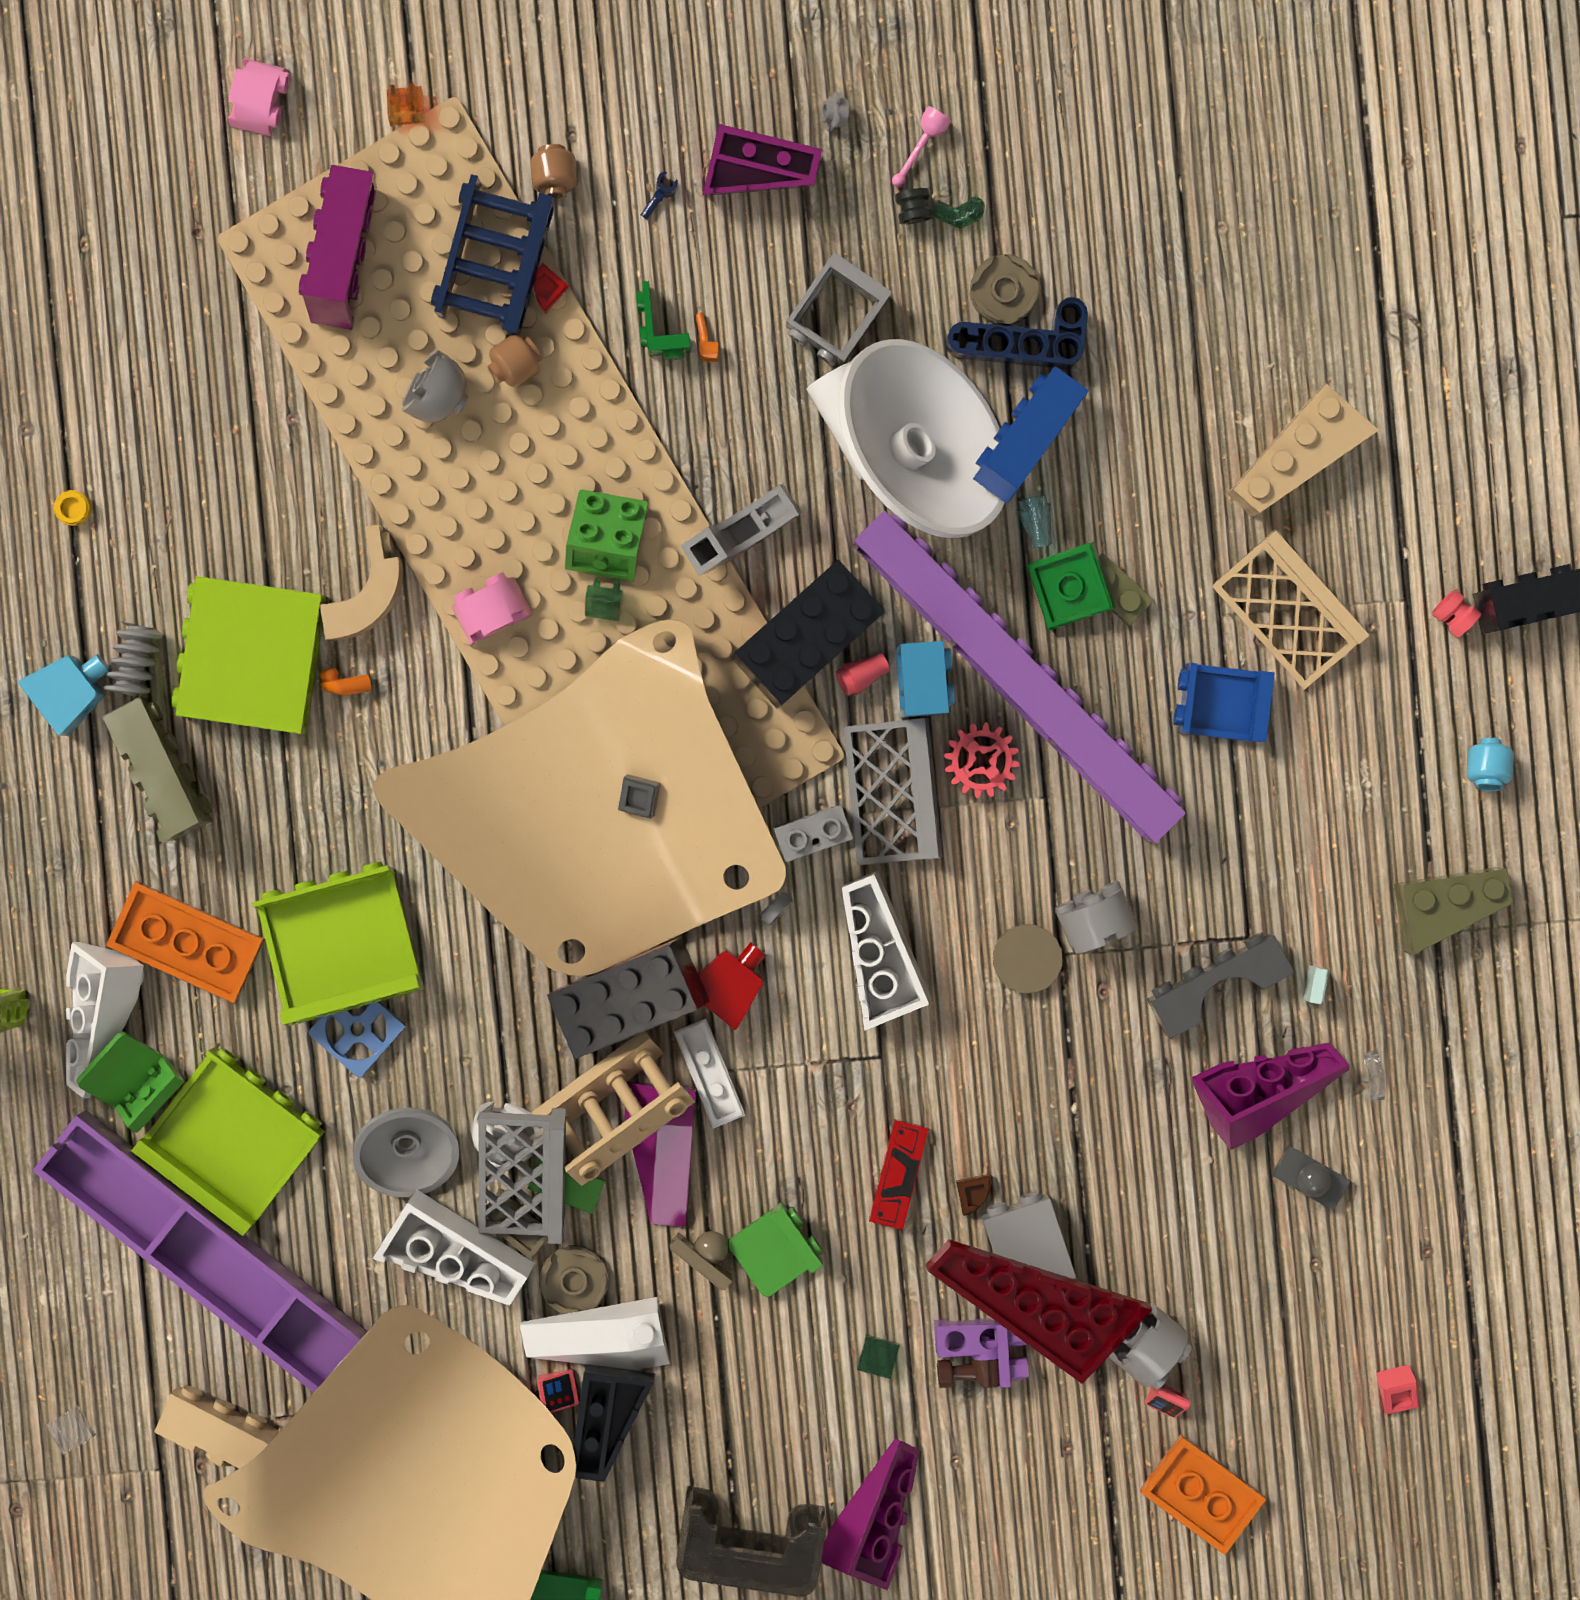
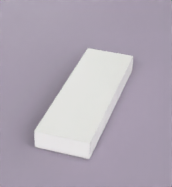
M707 1018L675 1030V1037L712 1128L714 1129L745 1116L744 1109Z

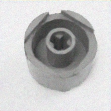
M1119 881L1101 887V892L1093 894L1092 889L1073 896V900L1055 907L1073 953H1083L1107 945V941L1115 937L1119 940L1138 928Z
M1150 1304L1152 1311L1109 1357L1141 1385L1159 1389L1169 1377L1168 1372L1177 1362L1181 1363L1188 1357L1192 1347L1187 1343L1188 1332L1155 1304Z

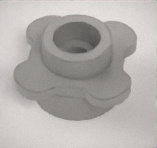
M836 92L833 96H829L822 106L821 116L822 121L826 122L827 131H832L833 128L845 127L848 121V100L840 98V94Z

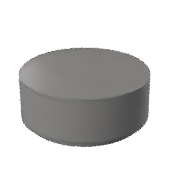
M786 892L780 893L763 910L761 918L771 925L794 900Z

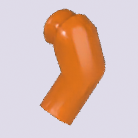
M336 668L322 670L319 674L322 680L320 686L326 692L349 696L371 691V681L368 674L339 679V673Z

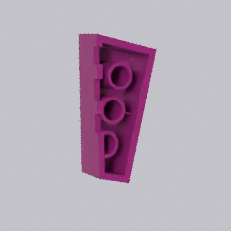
M331 165L329 177H323L320 189V196L324 198L322 209H316L313 220V229L316 230L314 242L309 241L306 250V262L309 263L307 274H302L299 281V295H303L311 323L349 330L353 329L354 317L351 315L349 308L350 299L358 300L360 286L358 285L359 271L356 269V265H364L366 253V238L361 237L362 233H369L377 189L374 173L371 171Z

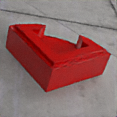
M542 263L536 272L534 292L540 308L547 314L561 296L566 293L569 286Z

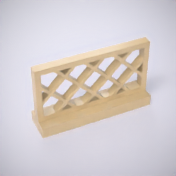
M1275 529L1211 585L1304 690L1357 644H1360L1370 636ZM1263 550L1274 560L1273 575L1252 574L1253 559ZM1248 564V573H1238ZM1277 565L1287 575H1277ZM1232 577H1246V598L1230 597L1222 586ZM1251 578L1272 579L1271 599L1250 598ZM1277 579L1292 580L1296 584V601L1275 600ZM1301 591L1310 601H1300ZM1236 602H1246L1245 612ZM1250 603L1270 604L1269 624L1254 623L1249 618ZM1275 604L1295 605L1294 625L1273 624ZM1300 605L1315 606L1320 611L1319 627L1298 626ZM1324 617L1333 627H1323ZM1259 628H1269L1268 638ZM1273 629L1294 630L1292 650L1277 649L1272 644ZM1298 630L1319 631L1317 651L1297 650ZM1323 631L1338 632L1347 643L1337 652H1322ZM1282 654H1292L1291 664ZM1296 655L1317 656L1316 670L1306 679L1295 669ZM1321 656H1331L1321 665Z

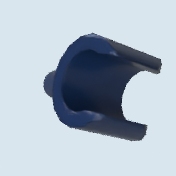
M666 171L659 174L656 182V192L640 214L646 220L664 197H671L676 192L677 179L670 188H665L661 185L666 178Z

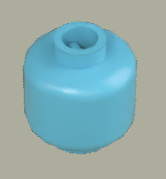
M1481 739L1480 744H1476L1468 750L1467 779L1475 784V788L1478 790H1502L1504 785L1510 783L1513 778V750L1503 745L1501 739Z

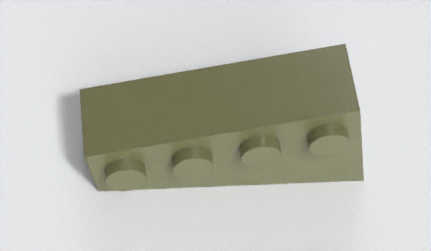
M139 697L103 716V720L120 756L124 760L130 759L132 763L128 767L129 775L133 784L141 792L145 791L147 795L143 805L148 816L153 817L162 827L156 831L160 842L176 841L212 822L209 813L213 812L206 796L203 793L199 795L195 789L193 782L196 781V777L188 763L182 764L176 752L180 750V747L170 731L166 733L160 723L163 715L155 701L149 702L148 698Z

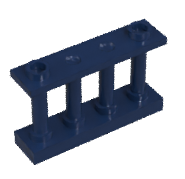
M471 174L469 183H463L460 190L458 202L463 204L442 283L441 286L435 285L431 297V305L435 306L434 312L438 317L445 319L449 306L499 320V324L504 325L502 330L505 335L511 336L514 334L520 336L556 202L553 196L539 193L537 202L532 201L531 204L480 191L481 181L479 177ZM475 205L527 218V222L531 223L528 236L522 235L521 238L471 225ZM466 238L518 252L517 256L522 257L519 270L513 269L512 272L461 259ZM457 272L508 286V290L513 291L510 304L504 303L503 306L452 293Z

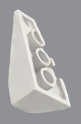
M72 942L66 973V987H73V1007L66 1008V1019L71 1021L73 1039H69L66 1043V1085L83 1099L90 1098L91 1094L80 1089L76 1080L118 1033L122 1032L138 999L140 985L144 979V965L116 950L81 942Z
M657 1297L520 1322V1330L527 1358L628 1370H641L670 1364Z

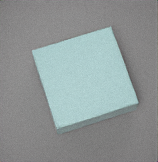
M1309 965L1303 1000L1316 1004L1323 1003L1329 975L1327 969Z

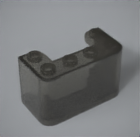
M687 1486L676 1558L677 1569L684 1578L691 1581L803 1597L814 1591L818 1583L826 1533L824 1506L812 1504L795 1506L788 1515L785 1535L716 1525L719 1502L716 1495L711 1490Z

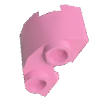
M243 58V69H236L231 85L229 102L234 103L232 113L228 117L229 125L271 137L273 127L277 128L281 119L282 108L276 106L280 93H287L290 83V73H287V69Z
M504 572L487 579L485 581L487 587L475 593L472 588H469L453 597L456 604L452 606V609L470 645L533 615L515 577L506 578Z

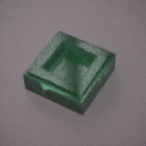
M866 1334L857 1370L891 1379L900 1344Z

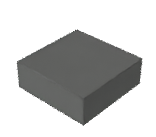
M627 774L623 778L618 810L651 819L655 816L660 783Z

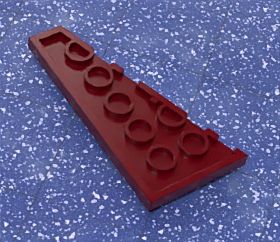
M950 1239L925 1264L929 1273L1081 1384L1094 1373L1152 1311L1150 1304Z

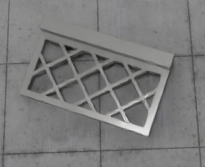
M929 718L844 726L857 865L943 857ZM906 727L908 742L898 752L885 742L884 739L892 729ZM886 729L880 737L873 732L874 730ZM866 731L877 740L865 756L854 748L853 733ZM880 744L896 756L884 772L869 760V757ZM907 750H909L910 761L903 756ZM855 755L861 759L857 766L855 762ZM899 759L910 767L911 778L903 787L887 775ZM865 763L880 775L869 790L857 782V772ZM883 779L899 790L888 806L872 794ZM911 784L913 796L906 791ZM858 789L865 794L860 801ZM903 794L914 803L915 812L907 822L891 810ZM868 798L884 810L872 825L864 820L860 813V807ZM887 813L902 825V828L891 841L875 829ZM914 819L916 820V830L910 826ZM862 824L868 828L864 835L862 833ZM907 829L917 837L919 852L904 853L894 843ZM871 833H874L887 846L879 856L865 857L864 841ZM890 848L898 853L895 855H885Z
M552 1108L551 1115L479 1112V1233L548 1236V1244H562L565 1215L566 1109ZM487 1125H501L508 1132L497 1140L487 1131ZM528 1126L543 1127V1134L532 1141L522 1130ZM513 1137L526 1146L516 1155L504 1146ZM495 1151H498L508 1160L499 1168H496L487 1160V1157ZM531 1152L543 1161L533 1170L522 1161ZM513 1166L525 1175L516 1183L504 1175ZM496 1179L507 1188L498 1197L487 1189V1186ZM531 1181L542 1189V1192L534 1198H531L522 1190ZM512 1195L517 1196L525 1203L515 1212L504 1203ZM497 1208L507 1218L502 1222L487 1221V1214ZM532 1209L542 1218V1223H527L522 1216Z

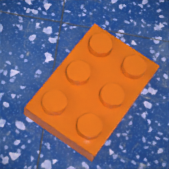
M1181 1434L1140 1488L1141 1494L1224 1555H1226L1267 1500L1264 1495Z

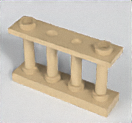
M647 1031L636 1034L531 1112L535 1115H551L552 1108L566 1109V1146L574 1160L564 1166V1169L581 1186L598 1177L600 1172L670 1120L683 1114L689 1106L695 1103L693 1097L678 1082L672 1087L669 1085L655 1063V1060L662 1056L664 1052ZM644 1070L660 1095L644 1108H642L627 1084L629 1079ZM613 1091H616L631 1116L615 1129L599 1105V1102ZM586 1111L603 1137L587 1150H585L570 1125L571 1122Z

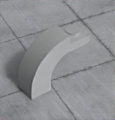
M780 484L735 515L716 525L707 527L680 547L698 575L701 576L724 565L777 532L782 526L802 514L784 484Z

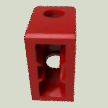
M752 942L747 945L738 957L726 948L698 972L710 1001L704 1006L734 1030L739 1027L764 982V979L754 970L766 957V954Z

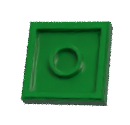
M1089 542L1026 564L1048 631L1116 608L1094 542Z

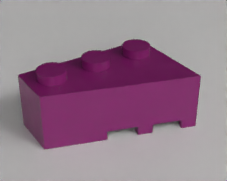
M719 124L703 195L710 196L815 186L823 149Z

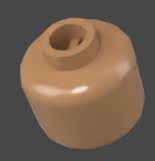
M547 144L539 147L538 152L530 160L533 188L539 193L553 196L554 200L563 199L566 197V193L572 191L577 185L575 156L566 150L565 146L560 144Z
M513 334L490 349L489 356L492 363L487 367L498 384L504 381L507 385L515 388L539 372V362L542 360V357L528 336L522 338L519 335Z

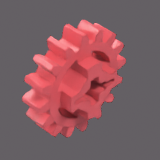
M984 722L981 730L977 731L975 724L972 723L969 724L968 734L961 729L956 731L959 737L958 742L953 740L947 742L953 748L952 753L943 754L944 758L951 760V765L945 767L944 771L954 772L955 776L950 783L954 785L961 782L963 784L961 793L965 794L972 788L974 789L975 798L980 797L982 790H986L987 795L993 797L994 787L997 786L1002 791L1006 790L1003 782L1005 778L1015 780L1016 777L1010 772V769L1020 765L1019 762L1012 760V755L1018 753L1019 750L1018 748L1009 749L1008 744L1013 738L1011 735L1001 738L1002 728L1000 726L994 729L993 732H990L989 723ZM979 736L988 737L995 742L989 746H980L973 738ZM963 747L967 753L966 764L959 768L958 756ZM994 749V752L986 760L989 765L986 769L979 766L972 768L970 771L968 770L976 761L975 752L978 751V753L984 754ZM1003 752L1004 767L1002 772L999 773V770L996 768L997 756ZM974 774H982L990 782L977 784L971 782L968 778Z

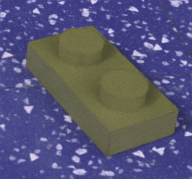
M1102 553L1099 558L1116 607L1111 611L1129 627L1154 600Z

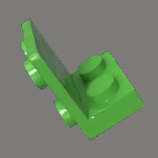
M583 489L579 490L566 543L565 569L634 582L638 549L648 502Z

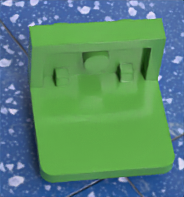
M126 1032L118 1033L76 1080L80 1089L114 1107L126 1126L136 1133L152 1119L154 1114L184 1082L168 1057Z
M783 1202L742 1229L728 1241L729 1249L757 1289L765 1297L773 1295L808 1269L812 1274L823 1266L821 1255L824 1251L813 1235L809 1238L801 1229L804 1222L793 1207L787 1209Z

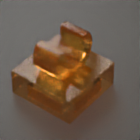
M409 83V87L396 89L395 85H390L389 89H387V111L390 126L425 122L422 86H415L414 83Z

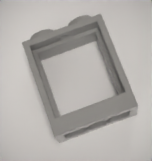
M833 252L787 319L786 327L790 330L788 335L803 346L807 343L813 345L819 350L817 355L828 364L834 366L837 362L843 365L850 358L891 298L892 291ZM832 275L874 303L842 351L800 323Z
M840 804L774 827L785 862L853 839L842 805ZM814 838H819L818 844H812Z

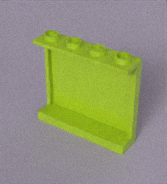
M195 576V582L190 583L187 592V603L191 604L190 617L184 619L182 626V638L186 639L184 653L180 652L177 661V673L181 674L180 686L175 687L172 695V708H176L175 715L307 734L323 626L320 605L326 604L327 596Z
M375 862L363 866V872L353 875H349V871L334 873L328 876V882L316 885L315 880L305 881L294 885L295 891L282 894L281 890L265 892L260 895L261 900L252 902L253 908L258 909L283 1009L279 1011L282 1025L293 1026L424 990L394 868L388 865L383 866L382 862Z
M214 1047L206 1052V1057L146 1136L140 1139L131 1151L240 1235L244 1236L251 1230L326 1131L320 1128L322 1123L314 1115L307 1111L302 1114L292 1106L294 1101L280 1090L273 1092L265 1086L266 1080L259 1073L252 1069L246 1071L236 1063L238 1058L233 1053L223 1047L220 1050Z

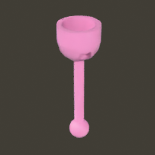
M928 106L923 113L921 127L924 134L900 173L893 176L892 183L895 187L900 188L905 185V176L929 137L942 135L950 125L951 120L940 111Z

